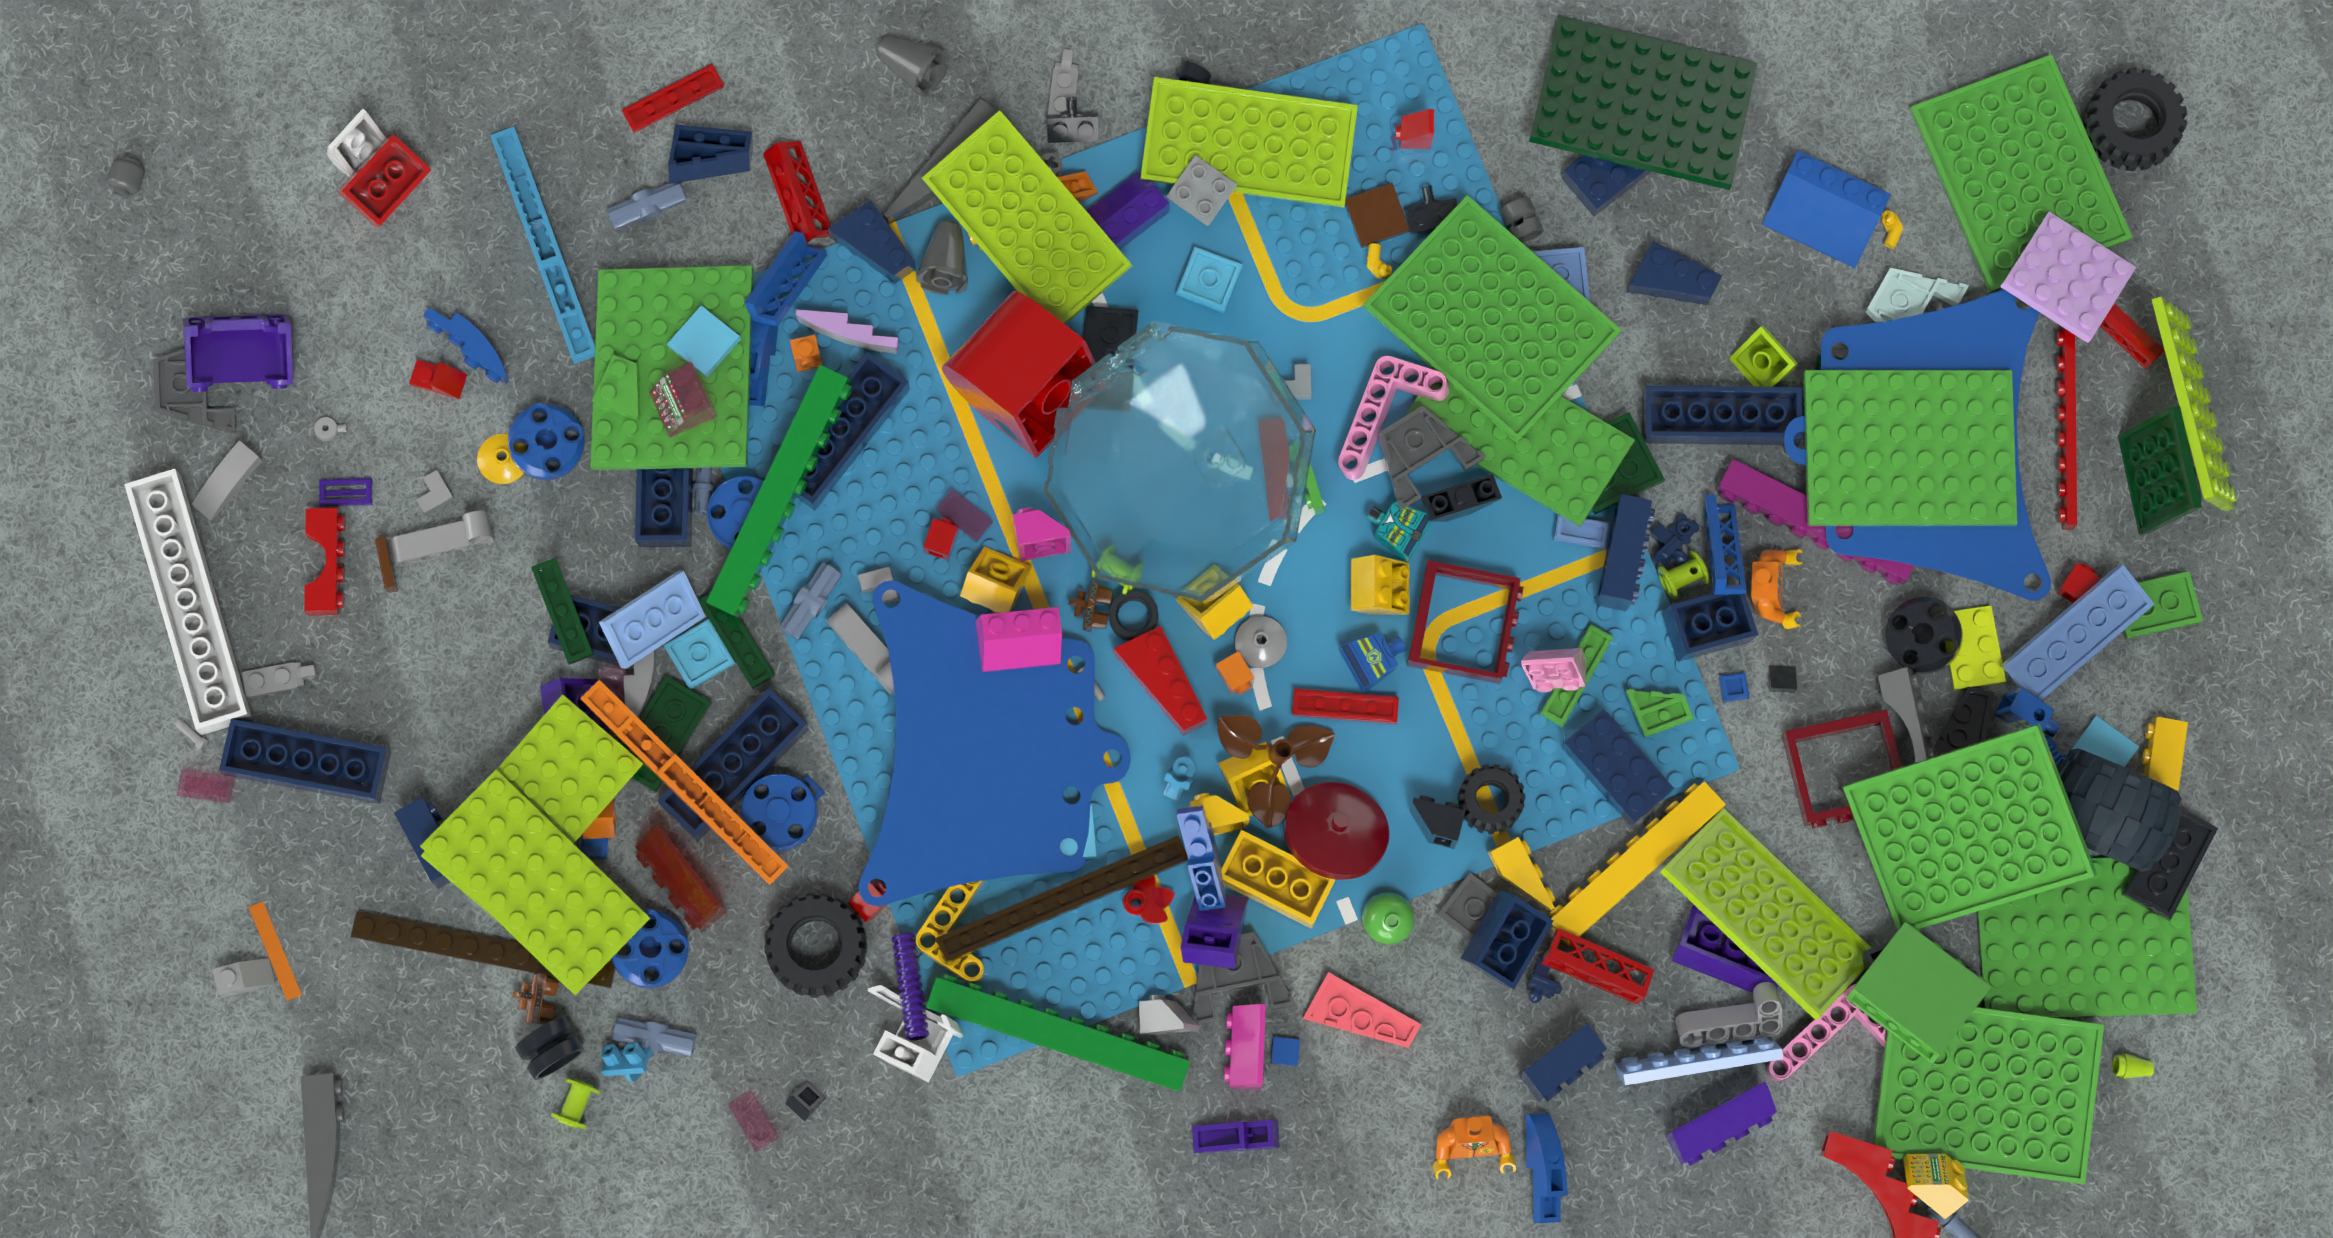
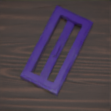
M372 478L319 480V506L373 505ZM366 485V489L325 491V486ZM366 495V498L325 500V496Z

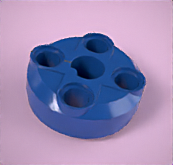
M536 403L520 413L511 425L508 435L510 457L518 469L531 478L545 481L561 478L571 472L581 459L584 449L583 428L574 415L566 409L557 405ZM535 413H543L547 419L543 422H536L532 416ZM568 431H574L579 437L577 440L569 441L565 438L564 434ZM518 443H523L527 446L528 450L524 453H518L513 447ZM556 462L560 468L555 472H551L546 468V464Z
M752 476L734 477L723 482L712 494L707 508L708 524L715 538L725 547L732 549L764 482L763 480ZM747 483H752V491L749 494H742V487ZM725 508L726 513L724 517L715 519L714 514L716 510Z
M771 774L757 780L747 790L741 804V819L751 829L758 823L765 824L766 832L759 837L773 851H786L805 843L810 837L817 823L818 806L812 791L803 781L787 774ZM761 786L769 788V795L764 799H758L755 796L756 790ZM796 789H804L807 795L803 801L797 802L793 800L792 795ZM794 826H801L804 830L803 835L798 839L790 837V830Z
M646 909L643 911L654 920L655 927L646 929L642 926L625 944L630 949V954L623 957L616 953L611 959L618 974L628 983L640 988L652 989L667 985L678 977L688 958L689 943L685 931L674 918L663 912ZM677 942L683 946L684 950L679 954H674L670 951L669 945ZM654 970L658 974V979L653 982L648 981L644 977V972Z

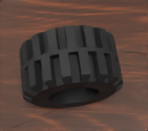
M1486 764L1482 768H1475L1465 777L1458 792L1457 800L1458 805L1461 806L1460 809L1466 810L1463 821L1466 820L1471 829L1475 827L1478 829L1477 832L1483 833V831L1488 832V834H1494L1497 831L1501 833L1506 828L1512 827L1516 820H1518L1526 799L1525 793H1523L1524 786L1522 783H1519V777L1516 774L1512 775L1507 767L1502 769L1497 764L1489 767V764ZM1492 785L1503 791L1507 803L1501 812L1488 813L1478 806L1476 793L1481 787Z

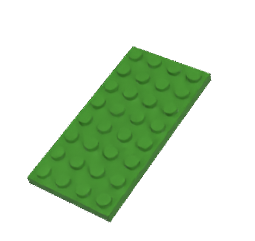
M1436 382L1431 385L1430 389L1438 390L1442 387L1443 383ZM1450 384L1449 395L1444 400L1434 401L1433 399L1417 396L1406 413L1407 415L1420 406H1424L1448 425L1451 431L1459 437L1462 436L1468 441L1470 446L1485 455L1486 458L1476 464L1477 467L1489 474H1493L1497 479L1581 528L1635 442V439L1562 396L1518 443L1512 440Z

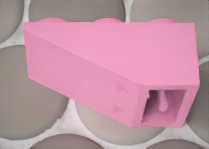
M1582 648L1529 651L1521 660V665L1533 689H1537L1539 692H1550L1553 688H1563L1564 690L1572 691L1586 686L1585 655Z

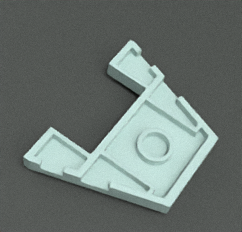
M1890 268L1869 304L1866 313L1875 323L1923 314L1932 296L1952 306L1959 305L1969 286L1963 283L1958 285L1948 283L1947 280L1937 278V280L1922 277V274Z

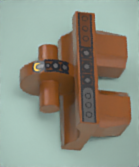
M538 973L533 975L530 993L529 983H522L521 992H513L512 998L520 1000L518 1009L526 1010L527 1001H529L526 1023L553 1020L554 1006L543 1005L542 1000L543 995L556 996L559 983L546 978V974Z

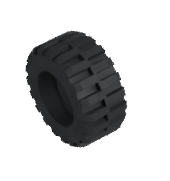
M2131 68L2125 74L2123 71L2114 73L2111 78H2106L2097 88L2086 106L2083 126H2087L2086 133L2089 139L2093 141L2094 151L2099 150L2102 153L2100 156L2102 161L2105 163L2108 159L2113 161L2112 167L2117 169L2125 165L2126 171H2135L2137 167H2140L2143 171L2149 169L2152 164L2157 166L2162 163L2178 145L2183 137L2182 133L2186 129L2187 121L2184 118L2187 115L2186 106H2181L2184 100L2181 93L2176 94L2174 92L2176 86L2172 82L2167 84L2163 81L2165 76L2159 73L2153 76L2151 75V70L2143 69L2141 73H2137L2136 68ZM2127 100L2138 101L2146 105L2156 117V133L2146 139H2136L2124 134L2114 121L2113 109L2115 105Z
M809 893L805 894L806 896L802 898L797 896L790 899L791 902L786 906L783 904L778 909L777 915L772 916L769 921V929L766 930L764 937L766 940L764 950L770 969L788 990L791 989L798 995H808L811 998H819L822 995L828 997L834 995V992L838 990L843 991L846 989L847 985L851 981H855L859 976L858 972L865 964L867 937L860 919L850 906L848 907L837 897L836 899L831 898L828 894L814 895ZM811 921L828 923L838 932L841 940L839 956L833 964L821 970H810L802 967L796 962L791 952L793 935L799 927Z

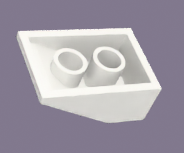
M362 109L328 146L327 156L337 168L350 177L380 145L385 136L369 114Z

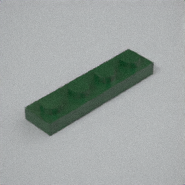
M556 557L532 566L531 569L568 664L571 665L594 656Z
M710 593L699 599L700 606L751 688L755 689L775 677V674L740 618L706 603Z

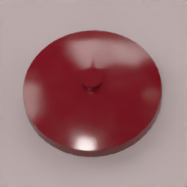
M1323 782L1304 789L1291 802L1284 820V836L1293 856L1311 872L1329 879L1348 880L1369 873L1382 860L1389 843V825L1381 807L1367 793L1345 783Z

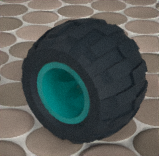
M2082 749L2070 750L2067 758L2061 759L2056 767L2087 848L2139 871L2151 870L2154 861H2159L2169 849L2178 829L2181 815L2179 804L2182 800L2179 792L2158 781Z

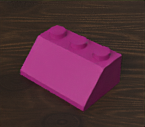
M1023 508L1017 511L1018 514H1013L1014 533L1020 562L1071 552L1070 530L1042 511H1033V508Z
M1059 607L982 614L975 620L982 672L1060 664L1062 629Z
M1266 1004L1233 1006L1232 1013H1227L1226 1029H1231V1039H1226L1225 1055H1230V1066H1225L1224 1082H1229L1230 1089L1261 1090Z

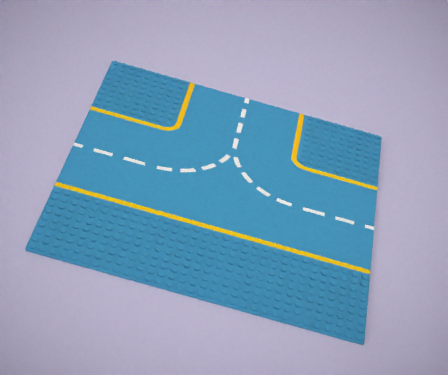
M1423 25L1413 26L1246 89L1358 105L1346 198L1393 183L1406 218L1405 208L1417 206L1425 202L1421 188L1432 185L1435 200L1444 201L1456 198L1458 205L1468 195L1503 227L1509 230L1510 226L1504 223L1500 214V209L1502 208ZM1427 109H1434V136L1431 149H1400V140H1395V126L1400 125L1401 117ZM1147 127L1061 159V176L1086 171L1098 192L1095 196L1080 203L1086 211L1136 172L1141 174ZM1051 164L1049 168L1052 169L1055 165ZM1152 182L1165 198L1174 186V184ZM1231 193L1209 226H1206L1167 199L1170 203L1169 212L1120 250L1133 267L1088 305L1138 310L1130 412L1083 408L1037 459L977 412L951 385L942 371V366L1012 291H1017L983 250L980 251L977 244L972 245L967 231L944 204H940L888 224L916 264V270L896 284L869 266L863 259L852 254L840 243L825 247L823 249L826 250L827 257L778 325L775 356L770 355L765 407L749 405L748 467H720L725 481L739 476H752L763 481L765 480L818 369L797 373L790 340L815 335L822 366L845 377L850 374L865 353L868 352L909 382L910 390L818 508L814 511L796 497L793 503L796 505L795 511L790 519L786 518L782 526L785 529L783 536L778 543H774L771 552H773L772 559L767 567L763 566L761 570L780 623L783 622L794 606L793 602L804 585H808L822 563L830 565L842 575L827 597L828 601L817 618H813L800 639L796 640L786 633L785 636L870 856L879 838L894 769L896 740L895 696H891L833 631L826 620L843 605L848 604L888 649L873 604L874 591L863 594L858 578L860 574L885 567H890L893 581L900 582L943 603L979 616L995 613L989 608L974 604L960 596L968 571L983 547L985 546L1020 561L1014 533L1013 514H1018L1017 511L1023 508H1033V511L1040 510L1070 530V553L1022 561L1032 566L1011 612L1059 607L1062 638L1083 641L1092 648L1095 657V683L1106 696L1100 702L1094 696L1095 722L1101 730L1120 736L1127 743L1131 757L1129 770L1125 777L1118 782L1101 784L1092 792L1090 804H1092L1096 858H1086L1082 868L1074 872L1025 874L985 880L952 931L1173 837L1179 836L1186 851L1176 815L1177 809L1188 808L1190 801H1194V796L1209 793L1210 796L1217 795L1237 807L1218 763L1233 757L1223 748L1218 736V720L1221 716L1240 714L1255 719L1262 730V738L1257 745L1265 741L1273 745L1280 739L1287 740L1288 734L1299 726H1318L1335 733V737L1328 756L1319 766L1314 768L1301 766L1295 760L1294 754L1282 764L1280 769L1289 790L1291 802L1301 791L1312 785L1323 782L1345 783L1371 796L1383 810L1389 825V843L1382 860L1373 870L1361 877L1336 880L1312 929L1249 898L1242 934L1255 932L1267 955L1360 920L1366 902L1372 896L1390 891L1400 894L1406 900H1411L1464 879L1469 873L1474 875L1492 868L1494 865L1487 851L1514 837H1519L1520 841L1525 840L1530 851L1533 852L1622 817L1561 748L1566 740L1603 709L1606 710L1674 787L1672 792L1663 800L1685 792L1694 783L1699 786L1704 781L1706 783L1734 773L1739 769L1738 761L1694 658L1680 662L1677 661L1662 616V612L1671 604L1648 550H1645V554L1641 555V559H1645V564L1640 579L1636 580V584H1640V589L1635 604L1630 605L1627 611L1596 605L1616 505L1596 515L1591 510L1586 518L1610 523L1605 550L1553 541L1558 514L1494 477L1502 496L1501 500L1470 515L1451 521L1431 522L1408 562L1410 571L1408 615L1365 614L1351 610V559L1378 555L1399 561L1402 560L1374 538L1379 526L1366 519L1374 505L1388 512L1392 503L1397 502L1379 437L1363 476L1357 480H1349L1343 475L1338 464L1339 456L1378 359L1384 356H1391L1429 369L1432 368L1363 308V304L1387 279L1376 278L1367 268L1368 246L1360 247L1346 206L1341 208ZM945 220L955 221L962 228L968 285L966 290L959 294H956V290L948 291V295L931 293L921 288L920 281L916 282L918 269L937 224ZM1434 230L1410 234L1409 232L1376 243L1381 245L1380 260L1392 267L1393 274ZM1194 247L1243 264L1225 313L1176 295ZM807 255L803 264L814 260L815 257ZM767 270L754 274L753 290ZM804 273L794 275L790 281L801 278ZM791 290L781 293L778 299L788 296ZM1087 306L1066 324L1083 339ZM796 309L848 313L849 324L873 325L874 336L897 337L899 341L898 354L871 351L822 335L798 322ZM1311 364V400H1279L1278 382L1294 380V365ZM1388 367L1384 369L1382 374L1389 375L1393 373L1394 368ZM1411 375L1406 381L1410 383L1415 382L1418 379V375ZM1575 381L1562 397L1589 412ZM1397 389L1381 430L1403 418L1417 398V395ZM1377 391L1373 397L1381 398L1384 396L1385 391ZM1369 414L1365 417L1364 421L1371 422L1376 418V415ZM1285 417L1288 449L1289 446L1304 442L1324 504L1325 513L1316 515L1314 508L1308 509L1304 494L1309 493L1307 485L1300 484L1296 470L1301 469V467L1291 461L1289 450L1296 520L1270 523L1259 420ZM1367 438L1357 439L1355 445L1361 446L1365 444ZM1448 450L1407 476L1419 494L1424 496L1491 474L1476 465L1464 471L1451 450ZM1349 462L1346 465V469H1354L1358 462ZM745 484L742 487V494H749L753 489V484ZM1422 499L1409 506L1427 513ZM933 518L937 520L947 518L954 521L955 526H958L959 534L949 561L924 553L923 546ZM1108 546L1114 547L1112 556L1133 569H1136L1140 564L1144 565L1142 577L1134 590L1147 593L1155 601L1159 615L1156 628L1162 627L1207 717V725L1184 736L1162 712L1156 702L1149 697L1138 681L1131 676L1126 667L1113 655L1115 647L1128 641L1121 639L1114 633L1110 626L1109 616L1106 629L1092 628L1091 632L1083 631L1086 610L1082 611L1081 618L1074 617L1075 608L1068 605L1069 599H1077L1078 591L1086 592L1085 601H1088L1092 580L1099 581V586L1113 590L1111 603L1117 595L1123 592L1124 587L1102 573L1096 578L1092 577V571L1098 557ZM1428 560L1521 578L1519 586L1524 587L1521 602L1516 601L1515 611L1519 612L1517 626L1511 627L1510 636L1515 637L1512 652H1507L1505 662H1510L1507 678L1502 677L1500 684L1407 666ZM1214 566L1239 584L1254 606L1244 617L1237 620L1224 634L1215 640L1202 631L1175 600ZM1436 575L1420 658L1494 672L1509 589ZM898 592L897 596L899 601H895L884 605L890 608L898 606V604L900 603V595L898 594ZM1128 601L1119 609L1118 619L1127 630H1140L1148 623L1149 611L1141 602ZM1096 603L1095 611L1109 614L1111 605ZM1257 616L1274 619L1283 627L1287 636V648L1284 656L1278 663L1267 668H1255L1247 664L1255 678L1254 683L1251 684L1252 689L1242 695L1235 693L1231 696L1215 669L1216 664L1237 652L1235 636L1239 627L1245 621ZM1590 624L1612 635L1613 639L1562 728L1540 715L1553 690L1550 692H1539L1537 689H1533L1521 665V660L1529 651L1577 648ZM1375 633H1381L1386 643L1398 636L1402 639L1406 650L1394 656L1398 663L1397 668L1364 693L1368 695L1399 697L1397 724L1292 716L1294 688L1363 694L1339 652L1341 645ZM1259 636L1256 641L1262 645L1266 643V638ZM1072 656L1068 660L1067 666L1069 671L1076 674L1079 669L1085 666V662L1079 656ZM1628 689H1635V691L1643 692L1656 691L1663 694H1684L1694 719L1644 739L1625 692ZM1073 707L1066 712V720L1071 725H1079L1083 721V712L1079 708ZM1111 749L1105 752L1103 759L1108 767H1116L1121 762V755L1118 751ZM1183 756L1190 757L1196 764V771L1193 775L1196 778L1194 784L1189 790H1184L1182 797L1178 801L1163 795L1169 783L1164 780L1166 773L1173 767L1174 762L1178 758ZM1486 764H1489V767L1497 764L1502 769L1507 767L1512 775L1516 774L1519 777L1518 781L1524 786L1523 793H1525L1526 799L1523 811L1514 825L1506 828L1504 832L1499 833L1497 831L1494 834H1488L1486 831H1483V833L1477 832L1478 829L1475 827L1471 829L1468 826V822L1464 820L1455 849L1428 843L1409 811L1413 798L1419 799L1420 795L1434 798V803L1445 805V802L1458 804V792L1465 777L1475 768H1482ZM1069 786L1064 789L1062 795L1065 802L1075 804L1080 800V791L1076 787ZM1483 786L1476 793V802L1485 812L1498 813L1506 806V796L1496 786ZM1254 815L1249 816L1248 828L1214 836L1221 869L1241 830L1293 855L1288 848L1284 836L1285 818L1278 825L1267 828ZM1188 862L1155 875L1156 886L1168 888L1175 892L1173 901L1164 909L1168 917L1166 922L1161 924L1146 923L1139 915L1134 916L1125 911L1123 898L1127 892L1133 890L1134 885L971 953L984 966V977L976 985L982 986V992L992 995L993 991L1009 995L1007 1001L1016 1004L1021 999L1033 1003V1009L1043 1012L1045 1007L1060 1012L1058 1017L1069 1020L1070 1016L1084 1020L1083 1026L1088 1027L1138 1007L1140 1001L1150 1000L1149 996H1166L1197 984L1199 964L1184 963L1181 953L1185 923L1195 897L1187 866ZM1224 885L1225 894L1247 897ZM949 887L890 903L889 905L900 933L914 934L915 940L913 942L916 943L917 933ZM956 891L951 895L953 903L960 904L965 900V894L961 891ZM1134 900L1131 904L1134 907H1138L1141 905V902ZM941 913L936 917V923L941 926L947 925L951 920V917L946 913ZM926 935L922 938L921 945L925 948H930L935 944V938L931 935ZM918 947L914 948L918 952V955L915 957L919 959L917 964L920 967L918 974L921 975L919 982L922 983V990L927 1003L936 977L942 978L943 974L957 978V984L967 987L968 983L921 953ZM975 964L968 965L965 969V974L969 977H975L980 972V968ZM931 1010L932 1013H934V1014H936V1015H938V1016H940V1017H941V1015L943 1014V1013H939V1012H936V1011ZM943 1014L957 1022L963 1033V1038L953 1035L946 1048L949 1060L957 1076L966 1075L1039 1046Z

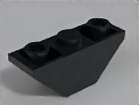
M1491 474L1424 495L1421 499L1430 522H1447L1470 515L1501 500L1502 496L1494 475Z

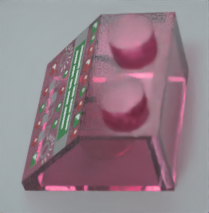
M692 362L668 372L649 391L669 438L717 417L698 371Z

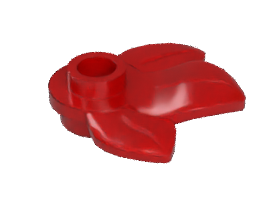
M1155 876L1134 884L1133 890L1127 892L1123 898V907L1127 913L1134 916L1139 915L1146 923L1161 924L1168 920L1164 909L1173 901L1175 892L1168 888L1156 886ZM1134 900H1138L1141 902V905L1134 907L1131 903Z

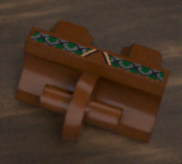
M1092 580L1088 601H1085L1086 592L1078 591L1077 599H1069L1068 602L1070 607L1075 608L1074 617L1081 618L1082 611L1086 610L1083 631L1091 632L1092 628H1107L1109 614L1096 612V603L1111 605L1113 590L1099 586V581Z

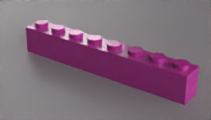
M1734 459L1731 461L1717 489V492L1721 493L1720 497L1730 503L1737 501L1743 504V508L1751 514L1757 515L1759 512L1767 516V521L1773 525L1781 526L1783 524L1791 528L1790 532L1797 537L1804 538L1807 536L1813 539V543L1821 549L1828 550L1830 548L1827 544L1825 526H1808L1806 495ZM1836 526L1835 531L1839 538L1849 539L1853 535L1854 530L1852 526ZM1837 554L1838 557L1845 561L1851 562L1853 559L1861 563L1860 567L1869 573L1877 571L1885 575L1884 579L1894 585L1904 584L1914 565L1897 561Z

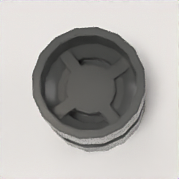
M1529 197L1515 200L1500 209L1504 223L1510 225L1508 231L1522 243L1534 239L1544 232L1539 218L1533 216L1536 210Z

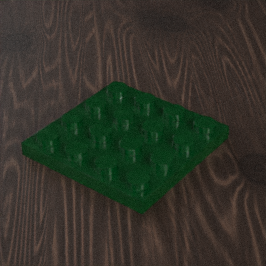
M2180 406L2170 407L2118 435L2139 535L2151 533L2202 508L2201 494L2196 481V470L2192 463L2190 445L2187 440Z

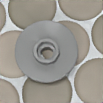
M1257 616L1248 619L1239 627L1235 636V648L1237 652L1239 651L1246 664L1255 668H1267L1278 663L1284 656L1287 648V636L1283 627L1277 621L1269 617ZM1257 637H1265L1266 643L1258 644L1256 641Z

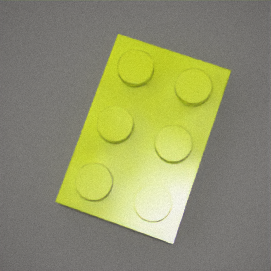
M1992 606L1954 611L1962 625L1963 642L1959 654L1949 665L1953 691L1966 689L1967 687L1974 688L2005 683L2004 669L2000 666L2002 658ZM1951 641L1944 642L1946 653H1950L1954 649V643Z

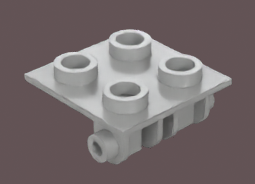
M1195 155L1166 198L1206 226H1209L1237 184Z

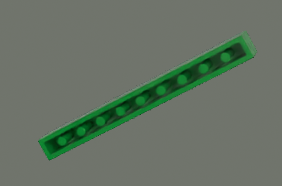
M819 365L706 603L738 618L741 613L745 614L750 605L748 597L752 589L756 590L762 579V576L759 574L763 566L767 567L772 559L773 552H771L774 543H778L783 536L785 529L782 526L786 518L790 519L795 511L796 505L793 503L797 495H802L806 488L807 481H805L808 472H812L817 465L819 458L816 455L820 447L824 448L828 442L830 434L827 432L831 424H836L840 417L841 410L839 407L842 401H846L851 394L852 386L850 384L852 381L849 378Z
M943 974L942 978L936 977L926 1006L927 1009L1178 1092L1181 1091L1190 1064L1189 1060H1185L1186 1054L1171 1049L1170 1054L1159 1051L1160 1045L1146 1041L1143 1046L1134 1043L1135 1037L1120 1033L1119 1037L1110 1035V1029L1095 1024L1094 1029L1083 1026L1084 1020L1072 1016L1069 1017V1020L1058 1017L1060 1012L1045 1007L1043 1012L1033 1009V1003L1021 999L1016 1004L1007 1001L1009 995L993 991V994L989 995L982 992V986L968 982L967 987L957 984L958 979Z

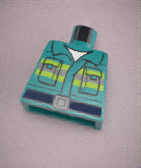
M1397 502L1392 503L1388 512L1374 505L1366 518L1379 526L1374 538L1403 562L1407 563L1431 524L1427 513L1411 507L1400 511Z

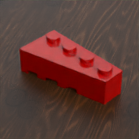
M1161 626L1114 648L1113 655L1126 667L1131 676L1138 681L1149 697L1156 702L1162 712L1183 736L1207 725V717Z

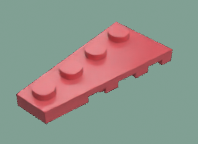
M1328 972L1303 1017L1305 1020L1409 1048L1422 1025Z

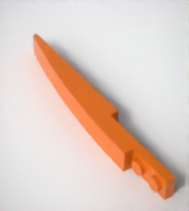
M600 680L580 698L633 753L769 885L789 867Z

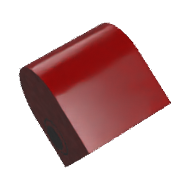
M1012 291L942 366L945 377L957 392L985 419L1035 459L1039 457L1106 385L1085 340L1037 302L1018 291Z

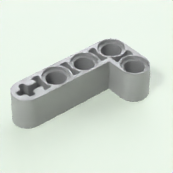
M485 511L469 512L462 516L463 521L407 533L389 539L394 566L400 567L426 561L428 557L436 555L437 558L454 554L453 551L463 549V552L479 548V545L487 543L489 546L494 544L487 513Z
M848 604L843 605L826 622L887 692L893 696L894 684L888 649Z
M1763 982L1756 985L1753 990L1754 1003L1680 1014L1675 1020L1680 1044L1687 1048L1772 1037L1779 1034L1783 1027L1782 1007L1776 985L1771 982Z

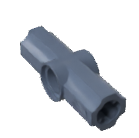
M679 182L668 183L654 190H641L635 193L630 200L610 207L606 211L615 231L639 221L647 222L648 218L655 215L659 217L663 211L687 201Z
M822 563L808 585H804L793 602L794 606L786 615L779 628L790 637L799 640L813 618H817L828 601L827 597L842 577L841 573L830 565Z
M624 1018L617 1019L613 1032L614 1041L627 1044L638 1042L641 1048H651V1050L658 1051L657 1053L669 1052L685 1057H692L697 1037L693 1033L669 1029V1026L654 1022L641 1023Z

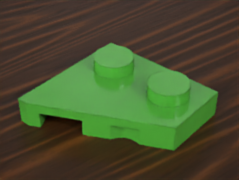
M613 354L593 396V404L639 421L641 417L639 412V366L637 363Z
M1628 689L1625 692L1644 739L1694 719L1684 694H1663L1656 691L1643 692L1635 691V689Z

